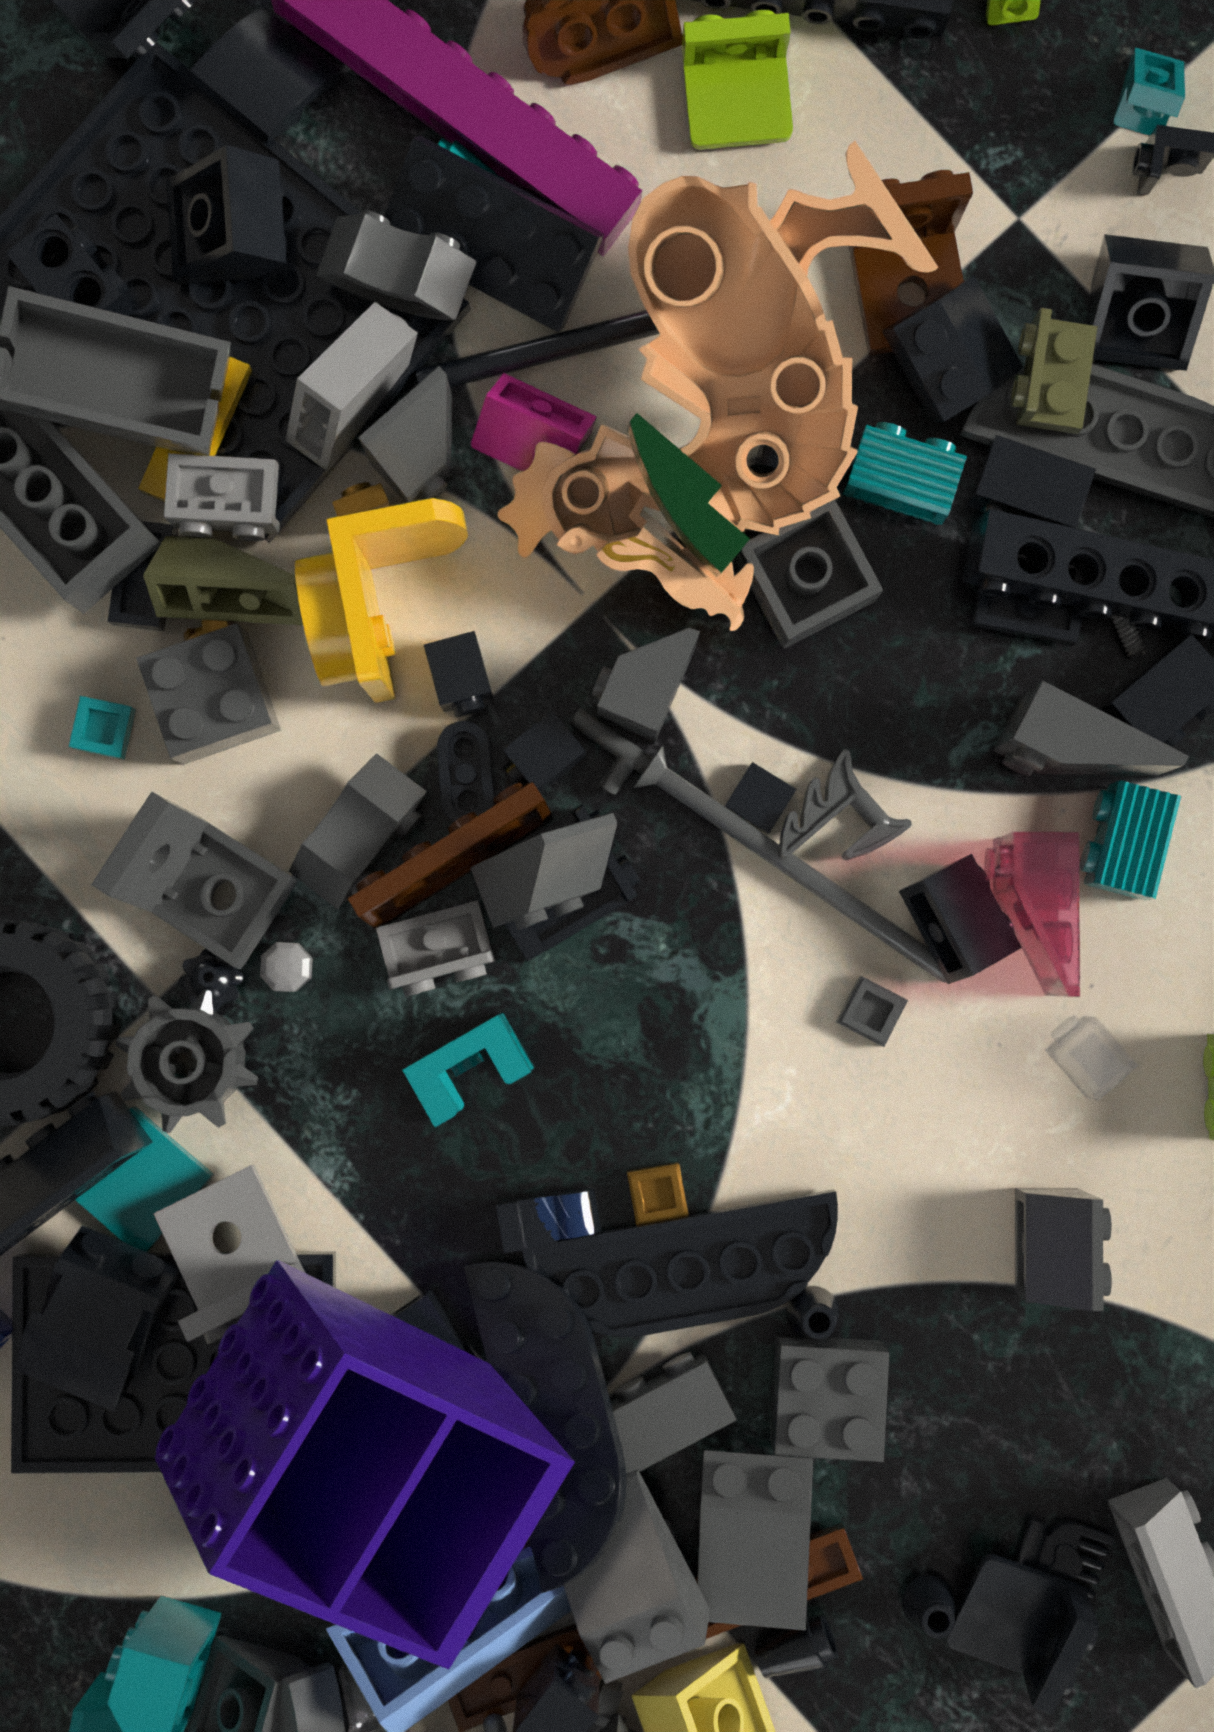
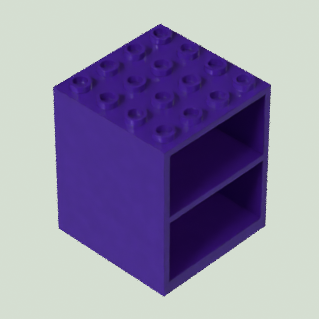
M276 1260L269 1273L262 1275L253 1286L248 1307L238 1323L231 1325L224 1333L219 1344L217 1357L207 1373L200 1375L193 1383L188 1394L185 1409L175 1425L168 1426L162 1433L154 1457L208 1574L446 1669H450L575 1463L490 1363L279 1260Z

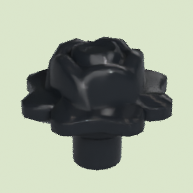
M206 948L199 956L186 959L183 962L182 967L187 974L179 978L178 986L187 993L191 1006L204 989L212 993L213 1013L218 1011L224 1003L236 1001L239 998V991L235 986L242 983L244 975Z

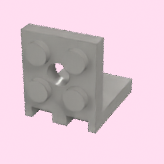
M250 1165L153 1213L198 1309L197 1312L178 1321L187 1342L202 1334L207 1345L222 1338L231 1325L238 1323L249 1305L253 1286L262 1275L269 1273L276 1260L305 1273L255 1165ZM222 1222L233 1223L241 1233L240 1245L232 1253L219 1251L213 1243V1232Z

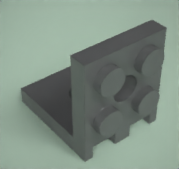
M151 791L91 885L109 897L152 912L231 966L242 969L298 880L200 816ZM231 882L236 889L235 901L229 908L218 910L213 901L215 890L221 884Z

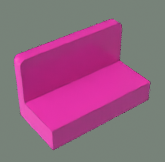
M503 373L485 397L471 446L520 471H525L534 461L535 448L539 442L552 443L577 454L592 433L597 416Z

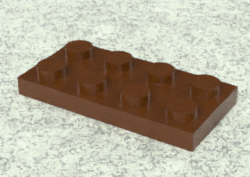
M531 782L523 788L521 783H517L508 787L494 798L493 801L496 805L479 816L475 812L462 816L448 827L450 834L433 845L429 841L422 842L407 851L402 856L404 863L387 874L384 870H379L361 880L356 885L358 892L348 898L358 917L375 929L385 926L470 873V867L503 852L552 821L554 818L535 784Z

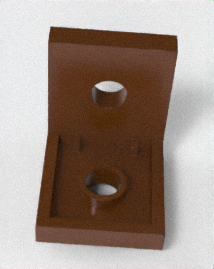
M937 170L924 175L918 181L900 183L898 179L894 178L881 180L938 268L928 273L918 272L909 267L901 256L894 252L869 247L849 246L868 356L893 352L882 330L963 281L955 231L973 195L970 172L953 175L951 170ZM905 283L919 285L925 293V301L918 306L904 304L898 296V287Z

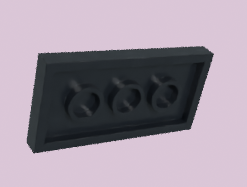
M421 135L412 140L384 215L390 221V225L398 229L420 235L441 233L456 240L460 244L459 250L477 261L468 285L556 332L564 329L605 235Z

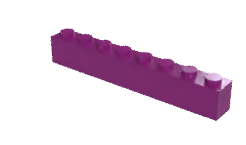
M271 0L275 13L452 144L455 140L459 141L493 169L496 174L505 178V181L604 233L605 235L597 251L601 256H605L633 219L641 203L642 189L638 187L637 179L628 170L619 165H615L613 168L597 157V151L594 146L582 136L573 134L570 137L555 125V119L545 108L537 103H531L529 106L514 95V89L502 76L495 72H489L487 75L475 66L469 53L459 44L451 40L444 43L432 34L428 23L416 12L410 9L403 12L389 2V0Z

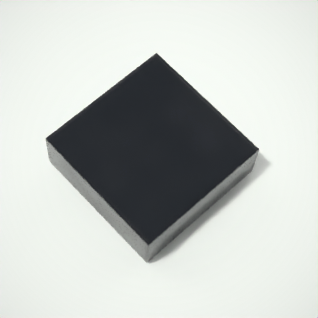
M752 762L724 807L768 835L797 789Z

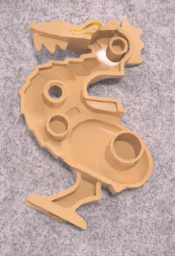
M856 141L848 146L845 153L849 176L855 186V191L851 195L825 199L789 189L777 212L769 221L763 209L758 207L756 183L748 182L745 185L722 188L698 176H680L662 183L645 196L632 219L628 244L630 274L645 309L660 333L657 338L638 349L647 358L641 380L700 418L701 421L696 436L691 442L679 447V449L722 485L708 503L741 532L746 528L779 536V528L810 519V511L840 497L837 486L858 452L857 449L850 446L858 406L852 403V357L842 356L833 320L826 321L817 294L807 277L808 268L813 258L827 247L859 246L894 252L901 256L909 267L918 272L928 273L938 268ZM601 424L591 449L577 454L548 442H539L536 445L535 457L531 466L527 470L517 473L512 478L515 488L514 499L498 511V518L510 525L518 535V553L521 557L526 558L530 556L541 539L552 530L559 540L556 545L564 551L577 554L594 546L598 551L597 557L609 568L619 571L648 570L659 579L664 589L681 605L690 609L703 608L710 616L717 613L727 615L731 621L730 631L737 630L744 620L742 604L749 592L753 579V564L747 563L734 575L731 561L726 569L716 577L687 547L684 548L660 523L644 510L645 507L660 511L648 490L636 462L628 436ZM768 445L776 451L778 465L772 472L760 474L750 468L748 453L753 447Z

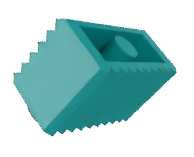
M878 422L876 427L866 425L857 446L858 452L853 459L843 495L853 497L856 500H863L866 503H873L885 509H892L895 512H901L936 525H942L951 510L967 456L955 453L956 446L943 439L927 438L926 442L923 443L905 437L906 430L892 423Z
M1123 780L1109 784L1107 791L1100 790L1092 815L1093 820L1099 821L1097 834L1094 841H1087L1080 860V871L1086 872L1084 885L1144 901L1156 899L1181 796Z

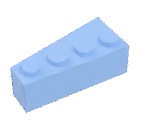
M530 1546L522 1549L450 1669L433 1664L338 1625L326 1628L378 1722L387 1732H405L572 1610L564 1586L542 1593Z

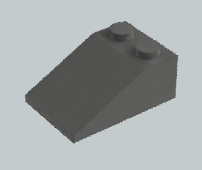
M1045 681L1040 682L1020 696L993 751L1005 756L1002 761L1005 766L1025 776H1031L1033 771L1038 774L1157 776L1184 766L1189 757Z
M704 1450L698 1586L711 1609L709 1622L806 1630L813 1476L812 1458Z
M638 1469L626 1474L627 1485L624 1510L621 1520L616 1523L613 1533L603 1549L604 1553L584 1574L564 1585L580 1637L605 1684L704 1646L711 1610Z

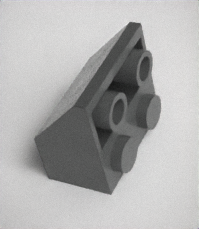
M1015 1188L1016 1295L1025 1302L1088 1311H1104V1296H1109L1111 1293L1112 1275L1109 1263H1103V1241L1110 1240L1112 1222L1109 1209L1103 1208V1199L1079 1188Z

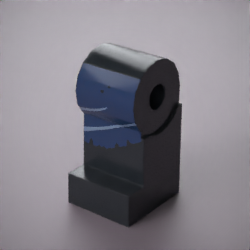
M577 1188L499 1199L496 1204L504 1253L521 1251L527 1247L555 1243L561 1239L577 1238L601 1231L594 1188Z

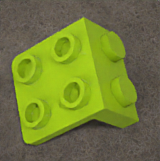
M757 10L747 14L745 17L723 19L718 15H704L696 18L693 22H684L681 52L690 143L695 149L704 150L782 143L791 138L793 121L786 60L791 35L789 13L775 14L769 10Z

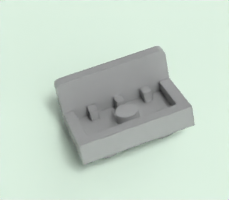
M479 900L376 928L389 979H387L389 990L402 987L405 997L436 989L433 979L448 974H454L456 983L487 975L484 965L496 962Z

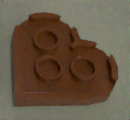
M526 0L523 8L525 15L522 25L523 45L535 69L541 75L544 72L548 76L562 78L563 83L568 85L596 79L682 45L683 34L675 0Z

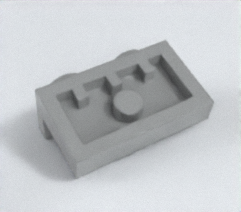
M168 453L164 518L175 528H179L180 535L187 537L210 538L212 537V531L232 532V537L235 539L263 541L265 534H279L280 523L275 518L279 464L274 459Z

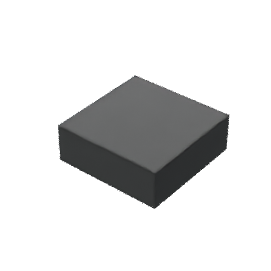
M859 976L836 1023L885 1047L908 1000L863 976Z

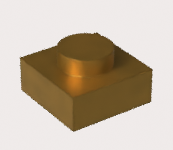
M362 482L346 488L341 492L342 498L332 502L337 517L391 506L382 484L378 483L371 486L370 482Z

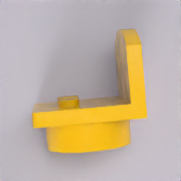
M431 498L328 518L326 520L333 552L295 560V580L302 622L314 669L323 687L358 680L361 687L375 703L396 699L388 656L395 655L394 642L389 624H386L384 615H380L371 569L447 555L461 547L468 538L464 512L459 506L449 501Z

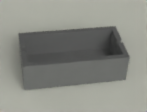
M8 286L0 324V340L4 348L0 347V409L189 455H210L218 417V402H221L231 355V342ZM8 350L14 351L13 360Z

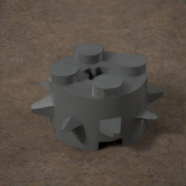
M204 989L191 1008L172 1009L158 996L150 997L148 999L150 1021L143 1024L135 1036L118 1037L115 1045L128 1054L127 1072L129 1076H132V1080L120 1093L123 1101L144 1098L142 1101L147 1106L161 1113L162 1131L166 1133H171L182 1116L187 1117L196 1113H201L218 1128L226 1124L224 1102L235 1093L238 1086L257 1085L259 1077L245 1068L246 1053L243 1046L245 1038L254 1029L250 1022L232 1025L227 1018L215 1012L213 1013L212 993L209 990ZM191 1049L193 1051L192 1057L197 1060L196 1069L188 1070V1074L184 1073L186 1069L185 1064L178 1061V1055L189 1052Z

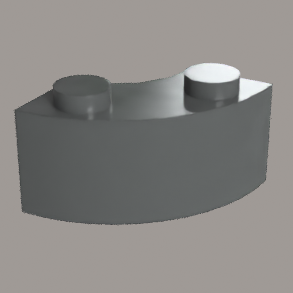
M362 210L360 214L337 217L316 274L318 277L354 295L391 309L426 318L456 320L477 262L459 250L460 244L456 240L441 233L420 235L391 226L390 221L382 215L368 210Z
M376 753L347 782L329 812L301 844L288 872L339 910L351 895L358 892L356 885L365 877L375 872L373 868L395 839L400 837L402 840H405L418 825L423 815L416 809L427 791Z

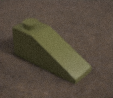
M165 536L143 574L157 617L303 625L294 574L215 538Z

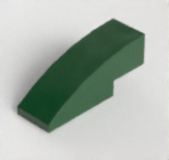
M636 413L629 422L627 432L636 462L651 496L670 527L689 551L716 577L719 576L750 538L708 503L722 485Z

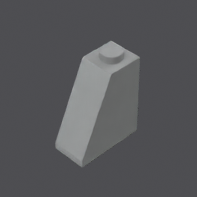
M374 302L297 378L285 441L328 471L409 366L418 333L409 327L401 317L391 314Z

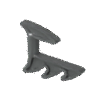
M845 749L839 753L829 771L824 801L820 791V779L815 777L809 782L805 792L800 827L798 826V816L795 811H791L786 816L780 834L778 857L781 860H785L849 804H851L871 829L843 852L842 859L846 861L867 855L886 845L910 828L912 822L909 819L889 817L871 795L862 788L853 772L850 752Z

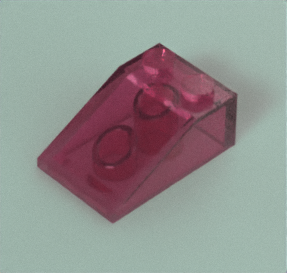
M1011 832L994 838L993 848H986L984 869L988 878L993 879V892L1003 912L1011 919L1015 928V935L1045 996L1080 997L1079 832Z

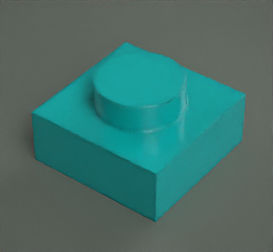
M80 696L69 747L75 750L125 760L136 709L132 706Z

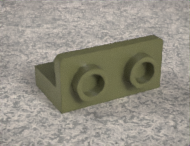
M1040 308L1031 324L1024 323L1019 339L1018 355L1026 356L1023 375H1016L1011 393L1010 405L1018 407L1016 425L1078 434L1083 429L1098 326L1051 319L1052 309Z

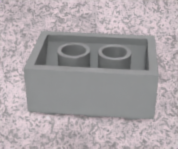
M1165 1478L1107 1501L1164 1651L1195 1688L1206 1685L1214 1676V1552L1207 1541L1201 1543L1194 1524L1201 1522V1518L1192 1496L1187 1490L1181 1492L1173 1483Z

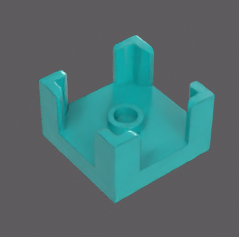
M504 1013L495 1016L402 1070L434 1127L451 1119L464 1108V1102L448 1076L447 1069L451 1068L456 1077L484 1061L479 1053L484 1048L506 1084H512L531 1073V1070L534 1069L532 1062Z

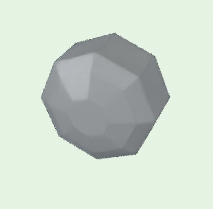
M276 942L261 955L260 977L273 991L297 992L312 978L313 958L299 943Z

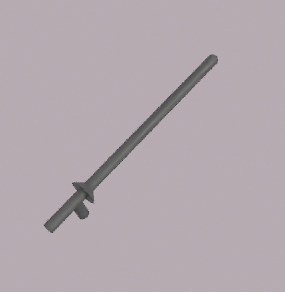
M580 707L569 725L616 757L599 782L600 786L616 795L634 769L642 775L634 788L656 784L933 977L947 983L926 945L794 854H791L785 860H781L778 857L779 844L669 769L666 764L663 746L656 756L652 757Z

